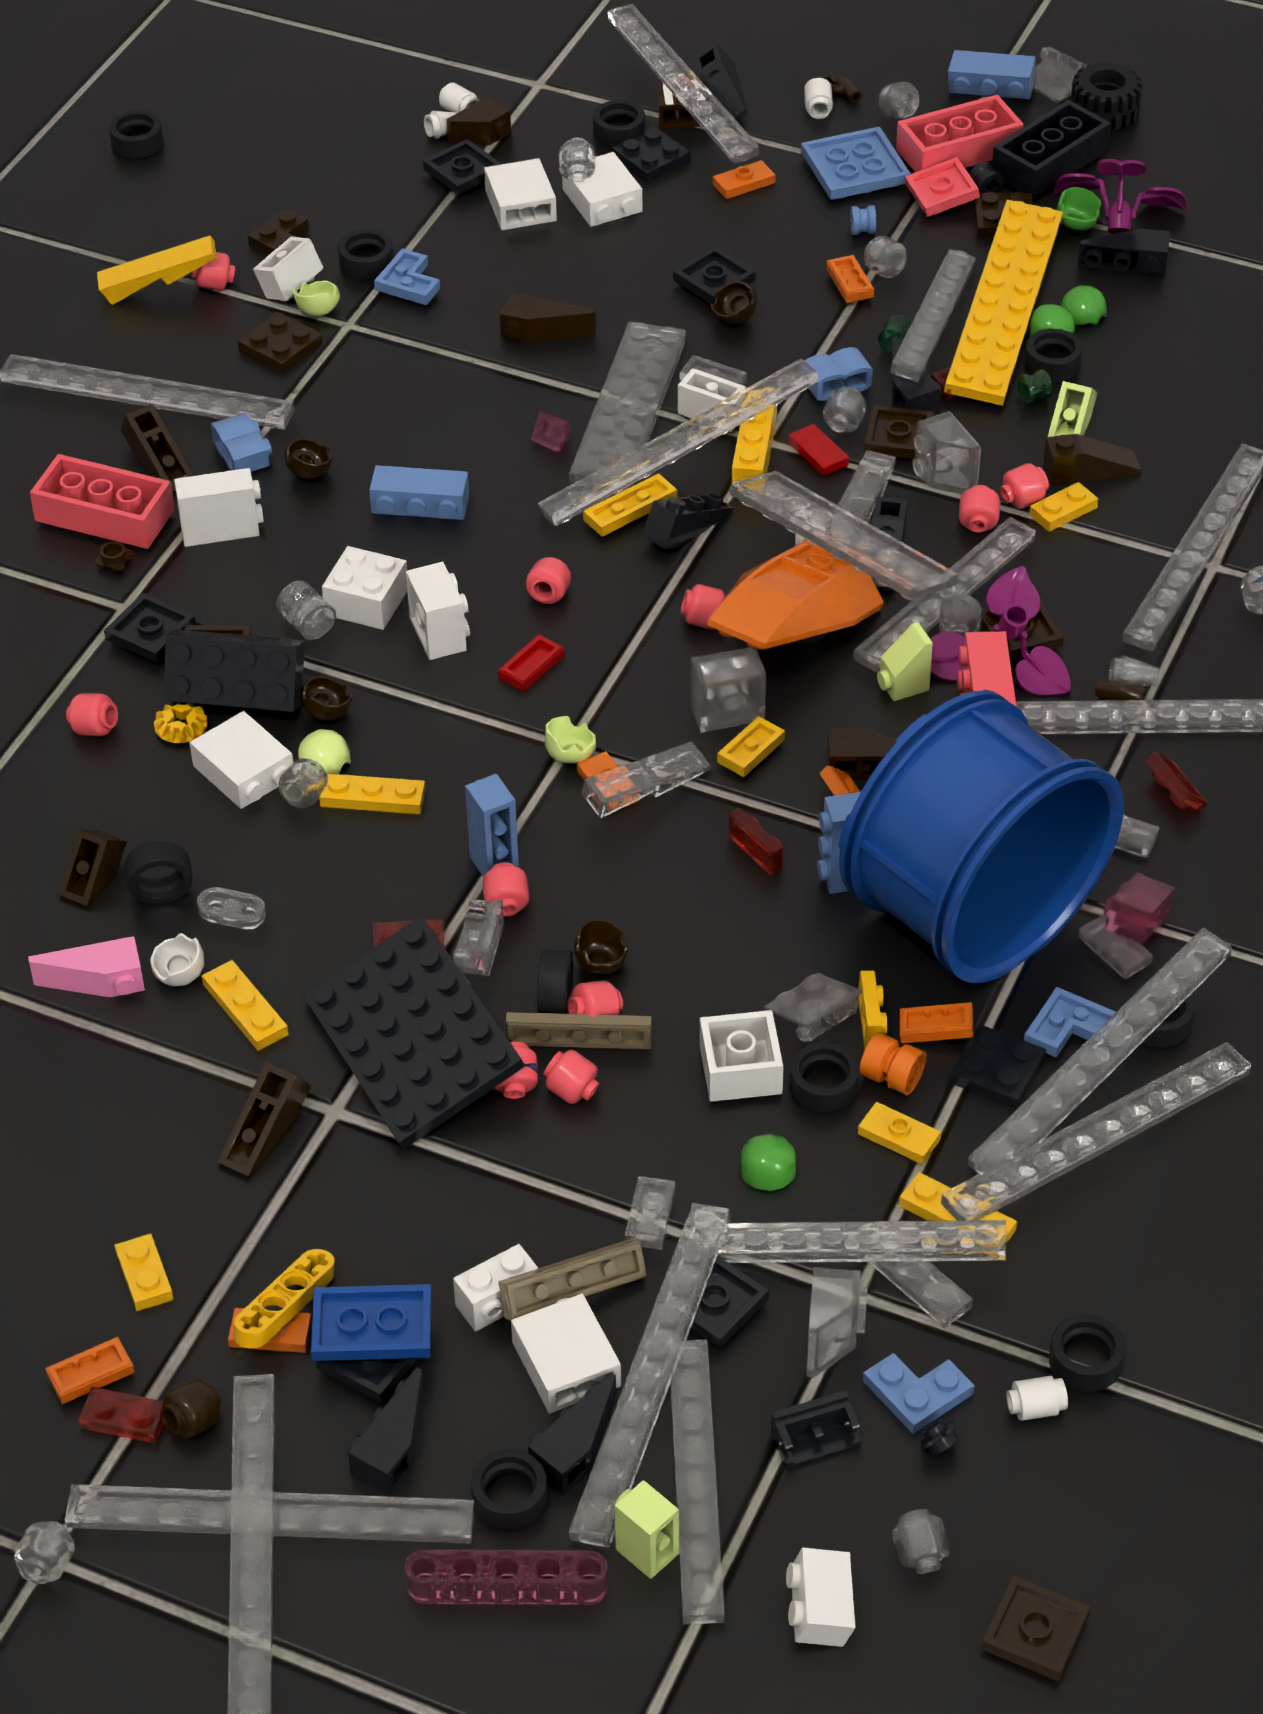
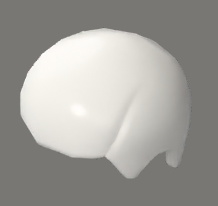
M180 933L175 938L164 940L156 946L150 958L153 974L162 983L173 987L188 985L199 977L204 967V952L197 938L191 939Z

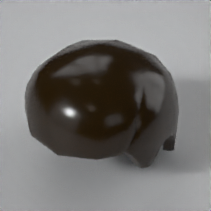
M738 280L724 285L719 291H715L714 304H710V307L722 322L731 325L742 324L752 317L757 305V295L748 283Z
M307 438L293 440L285 450L287 468L297 478L304 480H315L324 476L333 460V456L329 453V446H321L316 441Z
M320 675L308 679L300 693L301 703L305 711L314 719L326 722L340 719L347 712L353 698V694L348 693L345 682L337 683L332 678Z
M593 919L583 923L578 930L574 943V955L580 966L585 968L586 971L592 974H610L619 970L627 957L628 945H625L623 930L618 925L608 920Z

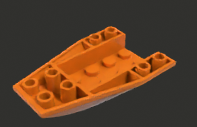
M807 539L743 573L710 616L707 626L717 629L723 636L736 637L743 640L751 648L768 649L854 626L881 610L884 601L864 562Z

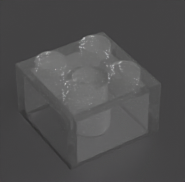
M748 647L691 658V708L701 733L750 724L758 716L765 719L766 672L756 649Z

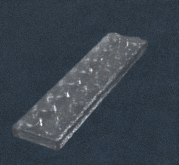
M628 322L569 472V482L623 491L632 486L684 347L686 330L649 325L641 322Z
M777 471L731 484L730 495L742 501L743 505L756 509L763 513L765 518L775 520L785 526L788 531L806 538L810 544L820 546L830 552L834 558L842 559L854 566L855 570L877 579L879 584L896 590L905 599L917 600L920 597L956 586L958 574Z

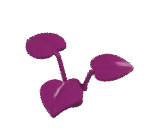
M1102 159L1098 162L1097 170L1101 174L1118 175L1117 201L1112 203V207L1109 205L1106 194L1105 181L1096 179L1091 174H1064L1059 177L1054 188V195L1062 193L1071 187H1080L1087 190L1100 189L1106 211L1105 218L1108 219V232L1111 234L1131 231V220L1136 219V211L1140 203L1180 208L1185 212L1187 210L1186 196L1180 190L1170 187L1148 188L1146 192L1138 193L1133 207H1129L1130 203L1123 201L1124 175L1134 176L1146 172V164L1137 160L1126 159L1119 161L1117 159Z
M1020 566L999 577L991 585L986 595V604L989 611L1001 617L999 623L994 626L991 632L1006 631L1008 640L1020 639L1021 656L1024 659L1016 665L1015 677L1019 686L1024 691L1036 696L1065 695L1070 691L1071 681L1067 668L1059 655L1044 646L1035 647L1030 654L1027 652L1026 638L1028 633L1024 629L1028 621L1039 612L1040 597L1029 579L1025 567ZM952 631L938 633L930 639L933 642L931 674L945 681L957 682V670L963 669V666L959 665V646H965V638Z

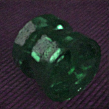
M902 316L889 317L878 335L879 345L883 350L891 353L892 338L897 337L903 346L906 347L913 334L912 324Z
M1040 369L1035 371L1033 375L1024 373L1018 376V392L1025 404L1034 402L1036 398L1044 400L1051 397L1052 384L1046 370Z

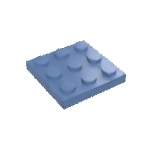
M880 126L801 143L802 155L830 200L842 199L861 193H870L889 187H897L898 185L906 184L905 176L911 174Z

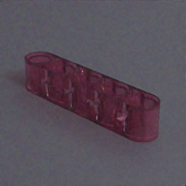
M418 1550L412 1553L405 1563L408 1594L411 1599L423 1604L590 1605L602 1601L608 1591L607 1562L601 1554L590 1550ZM421 1575H431L424 1579L418 1578ZM463 1575H471V1576H472V1577L467 1578V1579L459 1578V1577H461V1576H463ZM505 1575L514 1576V1577H512V1578H510V1579H502V1578H500V1577L505 1576ZM543 1576H554L552 1579H542ZM585 1576H595V1577H596V1578L590 1579V1580H588V1579H583V1577H585Z

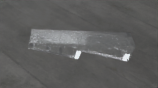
M866 450L827 525L828 542L858 549L873 512L876 497H882L895 466L896 457Z
M691 741L584 779L582 795L601 819L649 794L656 798L709 771L711 765Z

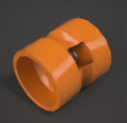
M877 1032L871 1038L863 1053L859 1074L876 1083H882L886 1080L888 1088L904 1095H909L921 1078L927 1055L925 1051L908 1044L899 1047L897 1039Z

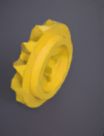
M177 702L175 706L165 704L163 711L156 712V720L154 721L155 732L161 739L167 742H190L201 736L206 730L207 715L204 714L202 707H195L193 703L182 705L180 702ZM176 718H179L180 720H185V719H186L187 725H186L184 722L182 723V722L179 721V720H178V721H175L174 719H176Z

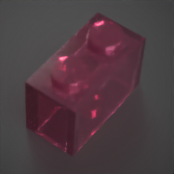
M1136 873L1127 883L1123 882L1115 896L1110 895L1107 899L1103 914L1107 915L1104 929L1144 944L1167 919L1176 888Z

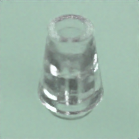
M1121 655L1120 658H1112L1108 674L1109 682L1129 685L1141 684L1142 686L1157 685L1159 667L1125 655Z

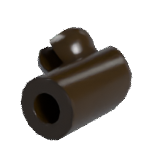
M833 74L825 76L824 79L831 84L832 94L845 96L851 103H857L861 99V92L847 78L836 77Z
M1098 681L1095 686V695L1099 698L1113 699L1135 707L1144 702L1146 690L1141 684L1129 685Z

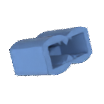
M843 348L831 355H815L803 362L802 380L817 400H831L843 393H858L872 386L873 368L857 348Z
M242 413L211 423L213 442L220 455L225 459L230 471L250 468V472L270 466L269 456L272 455V448L269 440L262 438L259 425L255 419L251 420L246 413Z

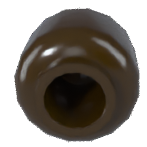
M193 1379L165 1395L160 1416L169 1432L183 1438H192L218 1422L221 1399L215 1388L208 1386L201 1380Z

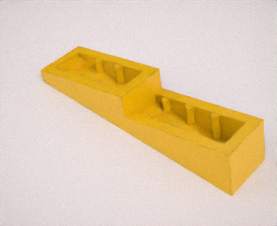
M211 236L203 237L97 272L99 291L114 305L160 278L169 285L217 258L214 239Z

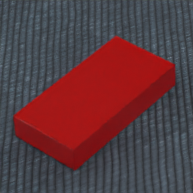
M815 424L788 435V443L823 476L849 465V456Z
M538 634L498 670V678L524 692L565 656L564 647Z

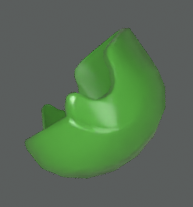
M1071 187L1064 190L1057 205V210L1063 212L1061 223L1074 231H1087L1096 225L1100 215L1101 201L1093 192L1085 188Z
M1077 286L1069 290L1062 299L1061 306L1070 311L1076 325L1087 323L1097 325L1102 316H1107L1105 298L1102 292L1093 286Z
M1041 305L1030 318L1027 334L1031 336L1040 330L1050 328L1062 329L1073 334L1075 331V320L1070 311L1061 305Z
M770 1133L757 1135L744 1144L741 1151L742 1178L746 1183L756 1189L772 1191L784 1188L794 1180L797 1163L794 1147L784 1137Z

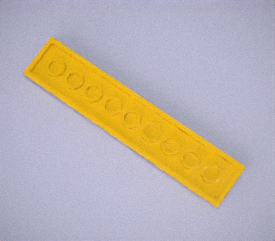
M1007 199L945 383V393L1003 406L1061 224L1062 211Z

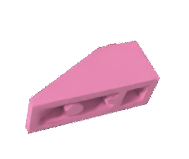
M134 936L28 957L33 983L36 986L104 997L145 991Z

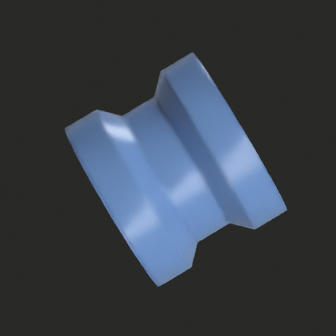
M869 205L866 209L851 206L850 224L852 235H858L860 232H867L869 235L876 234V210L874 205Z

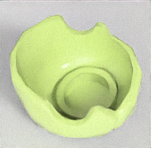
M316 281L309 285L302 283L299 293L296 289L292 290L300 311L311 317L323 316L329 313L340 300L339 289L329 281Z
M561 716L551 719L546 724L545 746L550 756L555 760L576 764L588 759L595 751L596 736L588 729L586 723L576 727L571 723L570 717Z
M316 730L307 735L299 745V764L309 775L321 777L325 773L340 774L342 766L345 763H351L350 750L345 739L333 730Z

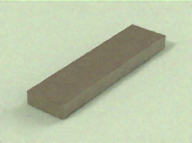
M507 1012L506 1035L509 1042H522L528 1046L651 1049L652 1016L598 1015L592 1017L588 1014Z
M631 1238L498 1281L505 1319L511 1321L512 1319L553 1305L560 1299L571 1298L582 1293L585 1297L646 1277L647 1274L641 1241L637 1238Z

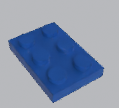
M431 1284L314 1287L312 1361L431 1358Z

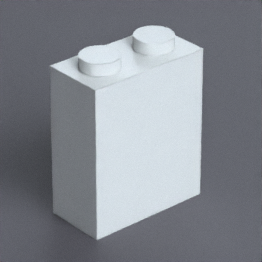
M614 152L562 166L563 169L569 170L567 174L562 170L563 191L590 227L642 212V188ZM594 167L589 173L585 170Z
M539 158L484 167L485 191L501 230L557 221L556 197Z
M250 468L174 479L185 547L260 536L258 523L264 522L262 506L261 504H256L255 499H261L259 481H252Z
M245 711L190 742L193 766L240 809L259 800L262 796L286 784L295 777L292 753Z
M583 1293L571 1298L560 1299L553 1305L511 1320L512 1343L549 1414L576 1404L585 1396L586 1391L593 1383L601 1382L611 1372L616 1375V1388L621 1387V1364Z

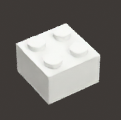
M347 546L322 585L324 614L384 630L407 592V560Z
M444 562L406 571L409 617L429 660L467 651L466 637L470 636V629L464 613H467L469 609L465 595L458 593V584L454 573L449 574Z
M772 1010L700 1018V1051L710 1102L782 1094L783 1062Z

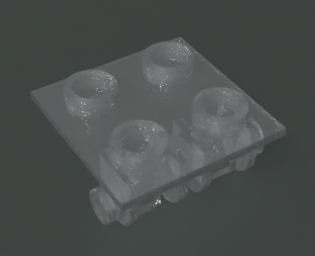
M1044 47L1040 53L1042 63L1036 66V80L1033 90L1060 103L1071 95L1075 73H1078V70L1081 68H1087V65L1075 60L1071 56L1068 57L1065 53L1061 54V52L1052 47Z
M817 973L806 977L801 984L790 991L780 993L774 1001L764 1006V1009L767 1011L772 1010V1013L797 1023L799 1026L796 1029L797 1037L803 1042L806 1040L812 1041L823 1034L824 1030H830L832 1025H838L841 1021L857 1012V1008L860 1006L857 996L862 993V990Z

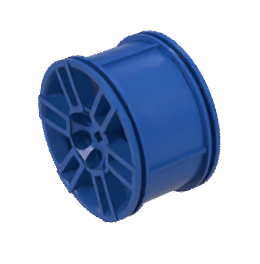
M986 689L969 692L943 703L927 715L923 714L895 740V745L878 764L862 789L851 813L847 815L838 846L840 848L839 869L841 879L846 889L867 907L875 911L890 912L931 944L939 963L959 979L969 983H983L995 980L1006 975L1049 944L1070 922L1091 894L1104 872L1118 840L1124 811L1122 789L1118 781L1110 773L1094 762L1085 759H1073L1030 728L1023 712L998 693Z

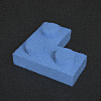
M402 248L374 280L377 291L427 305L440 290V280L421 274L428 266L427 255Z
M1056 987L1026 1031L1024 1041L1046 1049V1053L1054 1057L1058 1056L1071 1034L1106 1047L1121 1023L1122 1014Z
M894 1353L863 1372V1382L912 1434L974 1394L975 1385L949 1359L921 1378H918Z

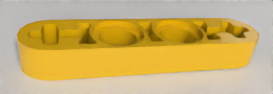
M312 1249L303 1253L234 1319L235 1342L244 1348H258L266 1344L314 1298V1287H326L334 1278L333 1255L322 1249ZM299 1285L304 1287V1289L291 1290L286 1287ZM268 1306H279L283 1309L279 1311H269L265 1308Z

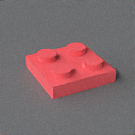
M958 157L905 176L908 189L927 217L980 197L979 188Z

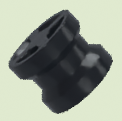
M989 162L978 163L969 173L979 188V193H999L1004 185L1003 176L995 171Z

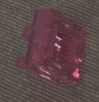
M539 411L531 440L553 451H562L564 441L569 439L571 433L570 422L548 411Z

